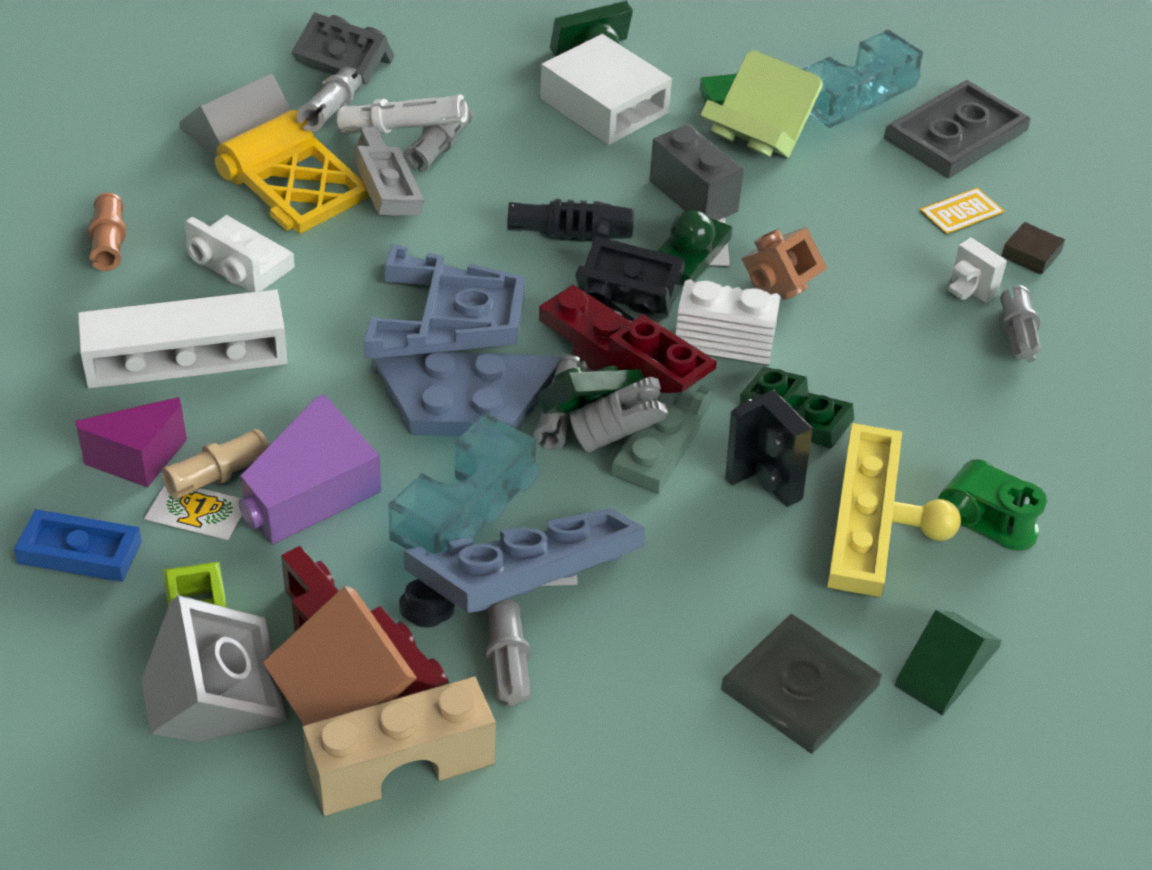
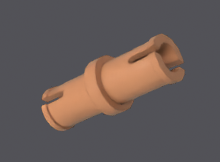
M102 193L95 198L94 218L88 226V236L92 242L89 258L93 260L92 265L102 271H111L119 266L121 262L120 248L126 237V225L122 220L124 204H121V197L114 193Z

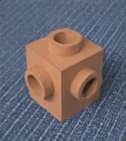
M807 227L784 235L781 234L779 229L768 232L754 241L757 247L755 250L741 258L749 273V278L756 289L767 291L770 295L775 293L781 294L783 300L792 298L808 288L807 282L827 269Z

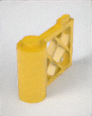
M289 110L217 146V156L214 161L216 169L223 179L230 180L236 185L245 183L271 207L270 216L286 231L293 228L297 233L301 234L364 201L370 195L361 178L314 137L313 132L303 129L308 121L305 119L299 125L297 110ZM313 155L323 164V169L297 165L298 162ZM271 176L289 178L288 187L268 185L263 180ZM295 179L321 182L320 190L294 188ZM326 183L342 184L351 189L344 194L325 192ZM291 201L317 204V208L301 216L291 207Z

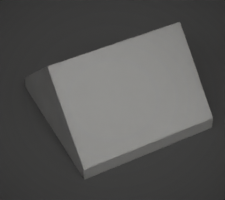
M271 73L199 106L180 121V129L216 157L217 146L267 122L291 110Z

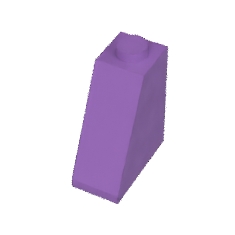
M323 394L316 397L241 475L243 499L239 501L241 514L251 529L259 528L273 545L381 492L380 455L326 395Z

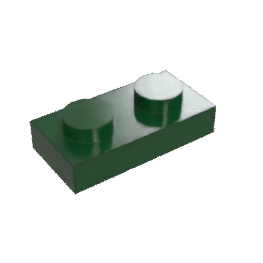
M608 366L595 372H583L582 368L576 367L557 374L554 377L555 383L537 396L544 414L566 413L639 382L644 377L640 369L619 370L617 366Z

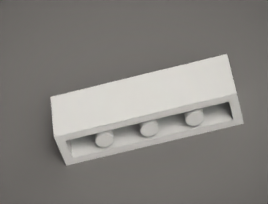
M278 289L78 312L80 350L88 389L288 364L285 328Z

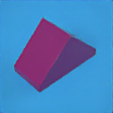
M179 397L75 421L85 465L147 488L159 475L162 468L168 464L187 441L182 404Z

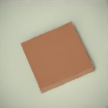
M345 586L263 662L304 726L394 700L417 679L356 590Z

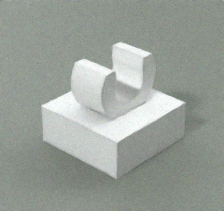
M973 238L967 239L959 244L951 281L954 283L948 287V291L962 300L974 295L984 303L989 302L998 296L1007 260Z

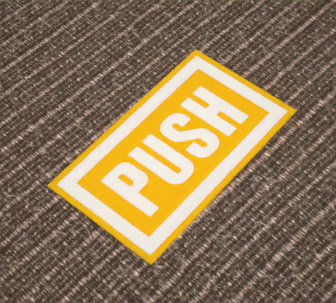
M978 187L920 208L946 234L1005 212Z

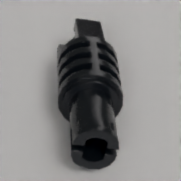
M555 199L550 201V204L541 205L509 202L507 230L548 233V237L558 240L559 237H565V240L578 238V241H585V238L593 242L595 236L606 239H630L633 235L634 209L613 206L600 201H593V204H587L586 200L574 203V200L569 199L567 202Z

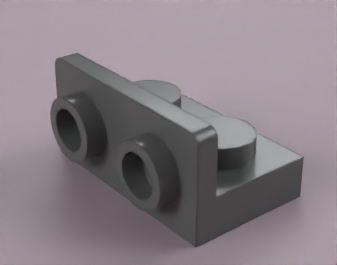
M316 12L313 13L291 52L297 62L335 75L344 67L354 68L356 72L351 77L354 79L360 74L362 84L364 85L368 84L380 61L391 64L394 58L387 37L378 29L373 27L363 29L351 25L340 16L331 15L328 17Z

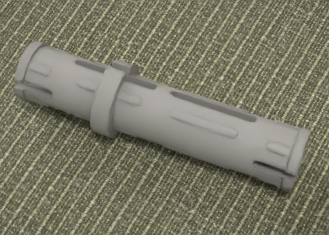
M344 67L336 75L326 78L320 85L319 92L297 111L299 125L305 119L308 120L303 129L310 132L321 129L325 122L341 106H347V104L351 103L354 93L362 85L360 74L354 79L351 77L356 72L354 68Z

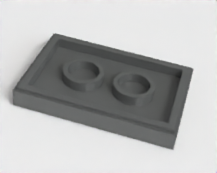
M965 80L887 125L884 139L949 179L1027 131L1031 117L969 80Z

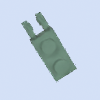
M701 385L692 396L687 411L675 407L682 393H661L657 401L665 403L668 412L667 419L631 434L613 461L612 476L660 493L699 431L700 421L712 399V388Z

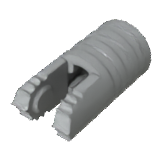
M645 378L605 397H601L592 403L570 411V420L574 432L587 453L667 419L668 412L665 403L657 400L653 401L661 395L658 378Z

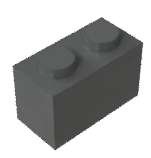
M688 124L653 138L649 178L651 183L685 211L690 209L699 210L717 221L738 212L744 172L741 166Z

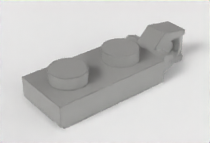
M360 127L359 142L353 151L354 162L378 215H388L391 217H399L401 215L421 216L424 198L400 148L386 147L377 127Z

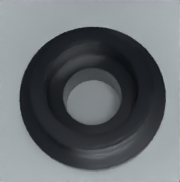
M416 579L405 587V593L402 594L399 600V612L406 620L416 626L430 628L450 619L455 612V604L419 579Z

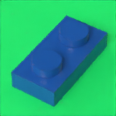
M35 509L14 548L17 564L123 582L142 540L140 529L136 526Z

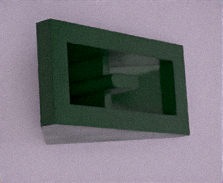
M935 610L897 676L894 686L943 716L998 650L1002 640L955 612Z

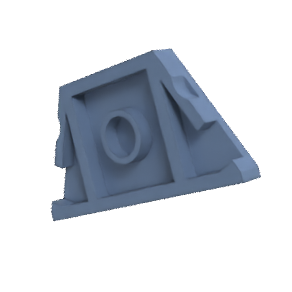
M434 352L374 358L371 361L372 370L375 374L380 373L386 383L387 395L392 404L401 410V419L411 435L512 438L522 426L524 416L532 412L539 404L537 395L542 393V390L551 379L553 380L557 362L561 356Z

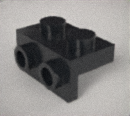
M595 236L585 266H578L575 277L579 289L603 304L614 301L628 305L631 310L639 314L654 315L656 312L668 316L685 268V261L681 257Z

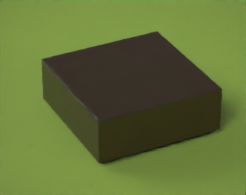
M1024 222L1004 244L1002 257L1043 274L1062 252L1065 239Z

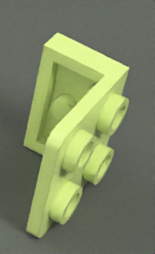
M753 50L746 54L723 105L707 100L701 116L712 124L710 131L719 137L733 142L735 136L748 141V148L764 156L770 157L772 152L789 158L822 89L823 82L819 76Z

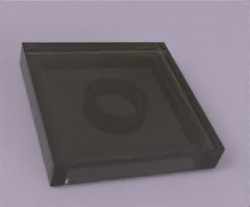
M791 613L723 677L721 690L806 751L813 754L877 689L882 674Z

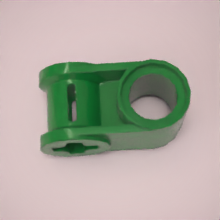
M972 459L966 462L938 497V499L947 500L957 507L961 516L960 526L967 527L990 538L1002 547L1010 550H1025L1036 544L1039 535V528L1036 524L1037 517L1044 512L1047 504V497L1042 488L1032 482L1021 480L1006 473L989 462L980 459ZM1026 497L1030 499L1029 504H1024ZM1008 526H1013L1011 534H1009L1007 531Z

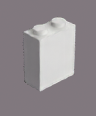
M604 34L541 64L540 99L607 145L620 140L669 113L672 78Z

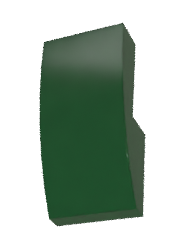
M763 366L740 393V401L742 403L749 399H755L774 389L813 428L811 442L830 448L836 444L855 419L853 403L830 398L825 395L809 393L806 376L785 372L781 369Z

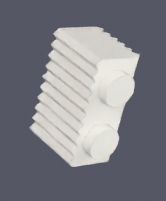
M689 279L684 283L675 335L707 355L769 365L780 296L777 293L770 295L767 291L756 288L741 290L739 287L732 289L729 285L722 287L720 284L711 281H698L694 283Z

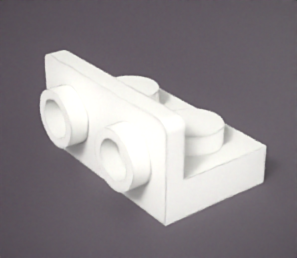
M225 215L211 226L194 217L184 222L188 255L196 263L207 266L225 277L230 283L237 284L249 292L264 290L295 267L293 252L228 215Z

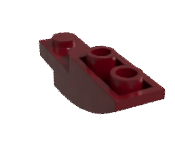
M571 285L539 306V321L572 342L573 356L579 357L580 363L586 362L588 368L594 371L608 366H617L619 370L640 369L644 379L648 377L658 378L661 387L659 389L660 393H682L716 369V360L644 314L631 322L574 285Z
M301 546L281 555L284 589L292 599L294 632L339 592L327 566L322 561L314 562ZM381 606L370 611L417 677L395 699L449 684L448 677L441 664L434 658L428 660L417 648L411 631L403 622L399 621L396 623Z

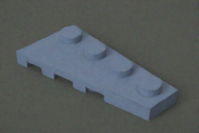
M608 508L547 521V531L541 532L535 529H522L521 527L500 530V540L474 545V541L470 537L448 541V551L426 555V550L422 546L404 550V570L465 612H478L486 610L492 604L518 594L531 593L536 587L560 578L575 576L581 570L605 561L617 560L623 554L644 547L645 527Z

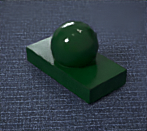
M622 1L557 17L554 20L549 48L556 57L601 34L620 44L619 41L627 39L633 9L628 1Z
M690 209L675 217L670 228L671 236L657 252L684 258L685 268L679 285L684 286L685 281L689 279L695 282L731 240L733 227L710 218L702 211Z

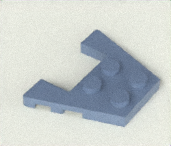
M400 245L390 246L385 264V282L431 286L422 321L370 318L364 339V358L374 359L517 344L525 297L526 277L475 264H470L468 271L444 265L443 256L428 253L426 260L408 256V247Z

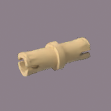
M255 428L226 443L217 445V443L212 442L202 447L201 453L162 468V473L164 474L162 478L167 491L173 499H179L191 491L214 481L219 485L229 481L233 473L251 466L269 447L266 437L259 429Z

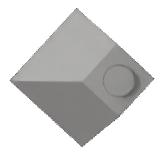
M179 595L170 601L141 679L150 734L200 742L280 725L287 720L281 690L263 664L273 653L264 617Z

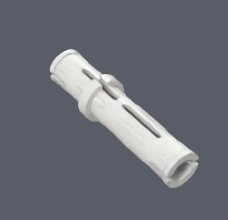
M462 94L399 102L376 99L372 104L341 106L337 111V124L344 135L360 132V127H377L380 134H388L392 129L464 123L467 120L468 110L466 100H463L464 96Z

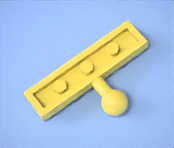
M856 423L851 425L827 588L875 597L882 596L892 522L919 527L926 537L934 541L948 540L960 528L961 516L959 510L953 503L947 500L935 499L929 501L924 506L894 501L902 431Z

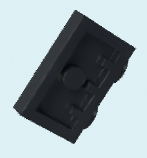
M774 389L755 399L742 402L731 411L725 479L733 486L756 475L761 486L766 491L773 492L788 507L802 500L804 496L813 428Z

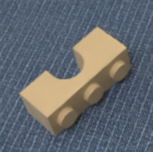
M475 676L302 726L307 771L323 816L382 799L381 785L385 777L397 767L408 762L417 760L431 761L439 781L495 764L496 722Z

